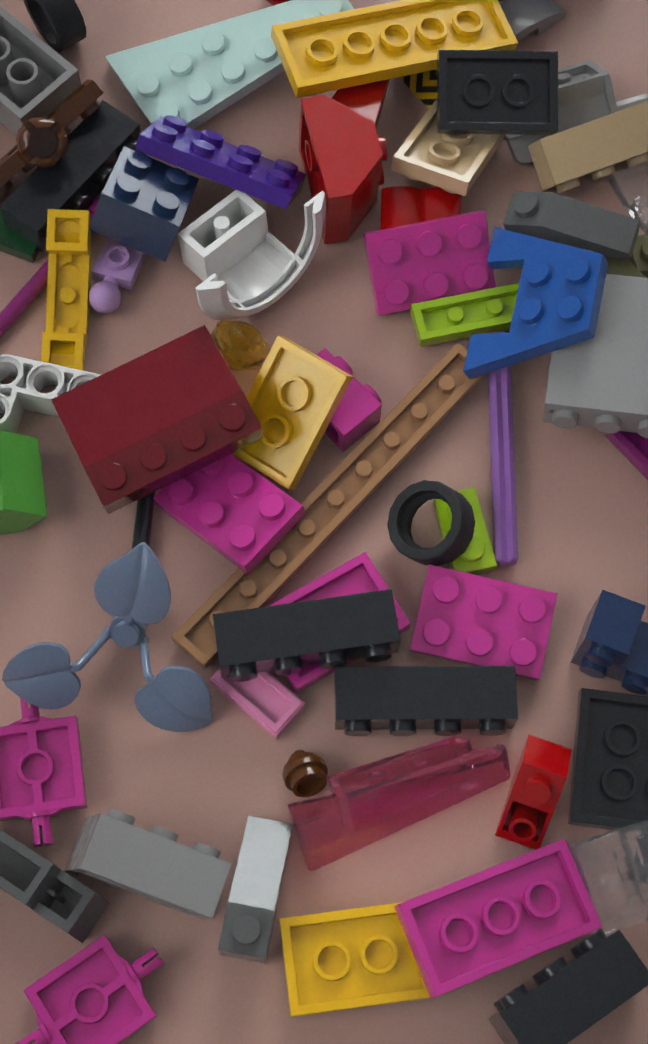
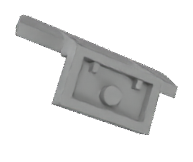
M591 60L558 69L557 133L648 101V95L644 93L616 102L610 73ZM507 134L504 136L513 160L518 164L524 165L533 162L528 145L550 135Z

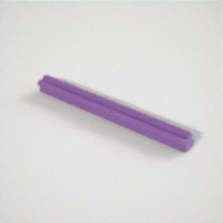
M494 331V332H491V333H507V332H505V331H502V332ZM510 365L488 373L494 556L498 566L516 565L518 560L512 373Z

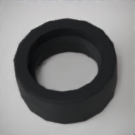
M23 0L37 30L49 46L58 53L86 38L85 22L75 0Z
M423 480L409 485L396 497L389 511L387 526L390 540L398 552L423 565L441 566L453 562L466 551L473 538L475 518L472 506L464 495L439 481ZM441 499L451 508V528L445 539L432 548H422L412 538L411 526L413 517L417 510L427 501Z

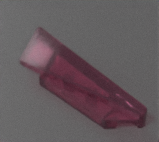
M454 736L327 776L332 795L288 804V810L306 866L311 871L316 870L510 778V769L506 747L503 744H497L484 750L474 749L468 738Z

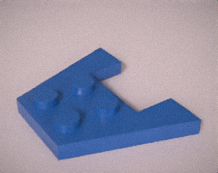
M494 227L487 258L489 266L492 269L523 268L509 333L471 334L463 370L469 379L594 338L608 267V261L601 253Z

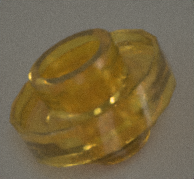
M222 320L216 324L211 333L214 342L232 371L258 370L262 367L270 352L268 343L262 338L260 331L244 321Z

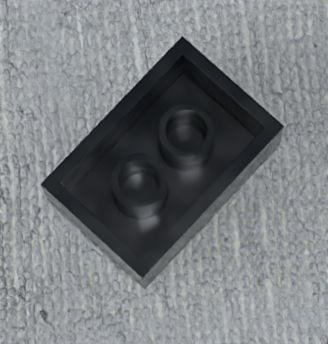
M602 929L591 934L570 949L575 957L567 963L562 956L534 974L532 978L537 985L527 991L522 984L493 1003L498 1012L490 1017L489 1021L504 1044H567L647 987L648 969L620 929L608 936L605 935Z

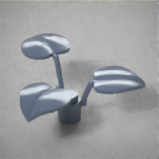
M145 542L138 544L125 555L110 562L98 574L94 585L95 597L101 608L112 615L113 619L111 625L104 628L101 636L78 661L71 664L69 652L64 646L51 642H41L28 646L10 659L3 671L2 680L5 686L20 698L42 709H60L71 704L79 694L81 682L75 672L80 671L106 641L112 638L117 645L124 648L136 645L140 647L143 676L148 684L136 692L134 701L137 710L147 722L167 731L188 732L203 728L213 721L211 694L206 682L198 673L187 667L169 666L161 669L156 678L152 674L148 651L149 638L145 635L148 624L158 623L167 614L171 604V589L160 561Z

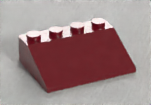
M205 325L51 399L78 457L108 514L262 439V427L242 388Z

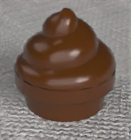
M297 750L291 754L282 772L285 786L289 790L293 791L296 796L304 798L318 794L327 785L328 768L324 759L304 750Z

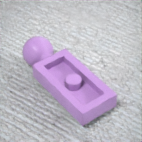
M106 237L92 270L93 280L98 281V283L89 292V302L95 311L108 314L114 312L119 307L121 292L118 287L132 291L147 254Z

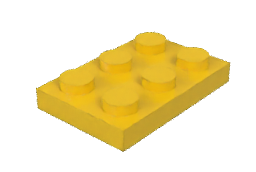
M278 335L246 397L262 427V439L231 454L285 488L296 489L353 376L285 336Z
M402 902L279 918L291 1017L430 998L394 907Z

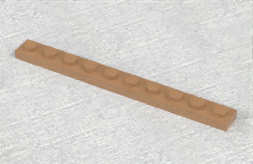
M457 342L301 503L306 514L248 575L238 568L172 635L173 642L205 670L218 657L213 614L265 607L487 376L488 373L469 379L463 372L468 350Z

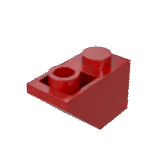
M528 734L511 781L495 836L535 850L540 848L567 780L572 749Z

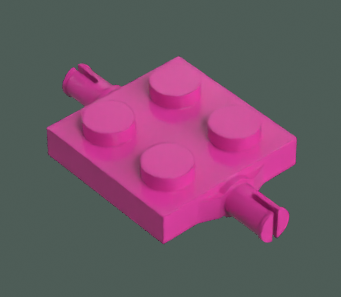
M20 698L22 719L8 726L0 727V822L20 818L32 820L33 846L43 847V842L46 846L54 844L52 841L50 818L64 811L88 808L78 719L76 715L55 719L40 716L39 707L32 704L29 707V703Z
M104 934L23 990L36 1011L39 1028L15 1044H32L33 1042H35L34 1044H120L157 1018L156 1013L144 996L140 980L161 965L163 966L164 962L153 947L130 964L118 955L112 943Z

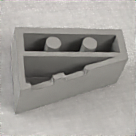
M109 809L107 815L100 813L84 819L64 870L65 872L77 876L80 872L104 881V885L117 890L119 888L146 897V900L200 919H213L232 865L219 859L221 851L197 842L194 843L193 848L177 843L178 834L158 826H152L150 832L133 825L135 821L133 816L114 809Z

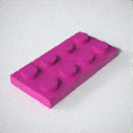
M565 838L394 906L431 999L603 927Z

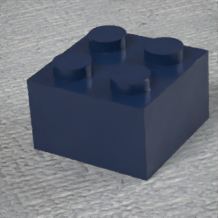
M124 146L101 193L89 230L166 262L199 178L187 174L182 169L173 168L157 161L145 153L134 151Z

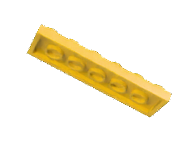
M400 0L272 25L271 38L296 98L436 70L437 53L439 50L516 51L518 41L498 0Z

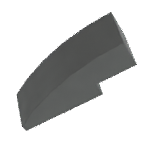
M0 830V888L83 943L109 905V902L86 885L62 871L52 862Z

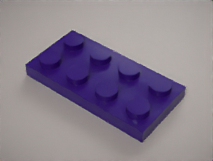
M171 115L160 116L138 136L135 150L284 209H288L300 192L307 175L298 171V166L290 161L277 159L275 162L261 156V151L252 146L239 145L237 147L225 142V138L219 133L210 130L199 132L187 127L188 123L185 120Z

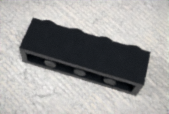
M102 100L100 106L67 136L68 148L64 158H60L53 167H37L0 205L4 224L35 244L38 251L43 253L46 250L48 209L86 210L92 204L93 199L104 189L123 147L125 146L137 151L135 147L138 136L141 133L140 123Z
M392 589L213 614L221 677H231V681L234 682L249 681L257 678L260 672L274 670L277 675L296 674L303 670L302 666L320 664L323 669H333L335 666H345L347 660L365 658V661L370 663L381 662L390 659L393 653H398L401 642Z
M335 666V730H344V734L348 736H367L372 733L371 730L389 729L390 735L393 736L415 735L417 733L416 729H434L435 734L439 736L459 735L462 733V729H479L481 735L497 736L506 734V729H512L518 720L515 666Z

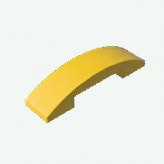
M48 209L46 251L49 253L46 326L45 332H42L41 362L84 371L89 327V292L91 288L90 212L87 210Z

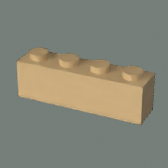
M648 101L539 139L528 145L542 190L544 191L556 186L557 192L561 193L580 186L578 178L591 174L594 181L615 173L614 165L626 161L628 168L648 161Z

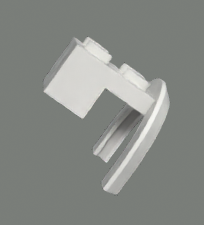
M238 190L232 192L180 231L177 236L183 263L203 281L195 288L202 312L209 318L218 321L241 318L266 309L285 295L303 275L317 251L326 218L325 193L321 191L304 204L305 227L295 254L268 231L266 211L246 193Z

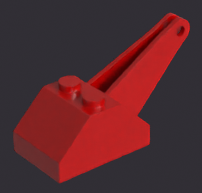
M390 79L339 89L332 98L326 95L301 98L299 152L305 174H307L306 178L312 198L321 191L325 193L326 218L322 231L324 245L348 241L377 202L379 185L384 184L382 161H387L388 154L385 138L383 136L378 137L376 129Z

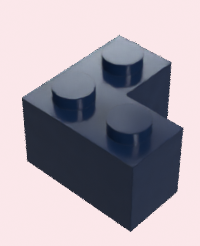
M602 589L586 617L570 663L580 666V671L588 676L600 679L607 676L622 682L621 686L632 693L646 695L648 692V623L641 621L646 606Z

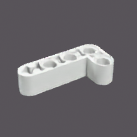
M0 355V383L7 377H16L10 384H0V413L4 414L3 418L0 419V430L16 433L24 410L59 417L51 399L101 374L14 355ZM45 386H57L50 393H40L41 389Z

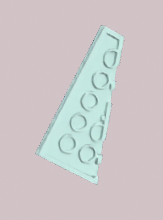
M290 0L105 56V58L150 125L160 116L171 115L185 120L188 123L187 127L195 129L285 71L271 38L272 25L354 10L348 0Z

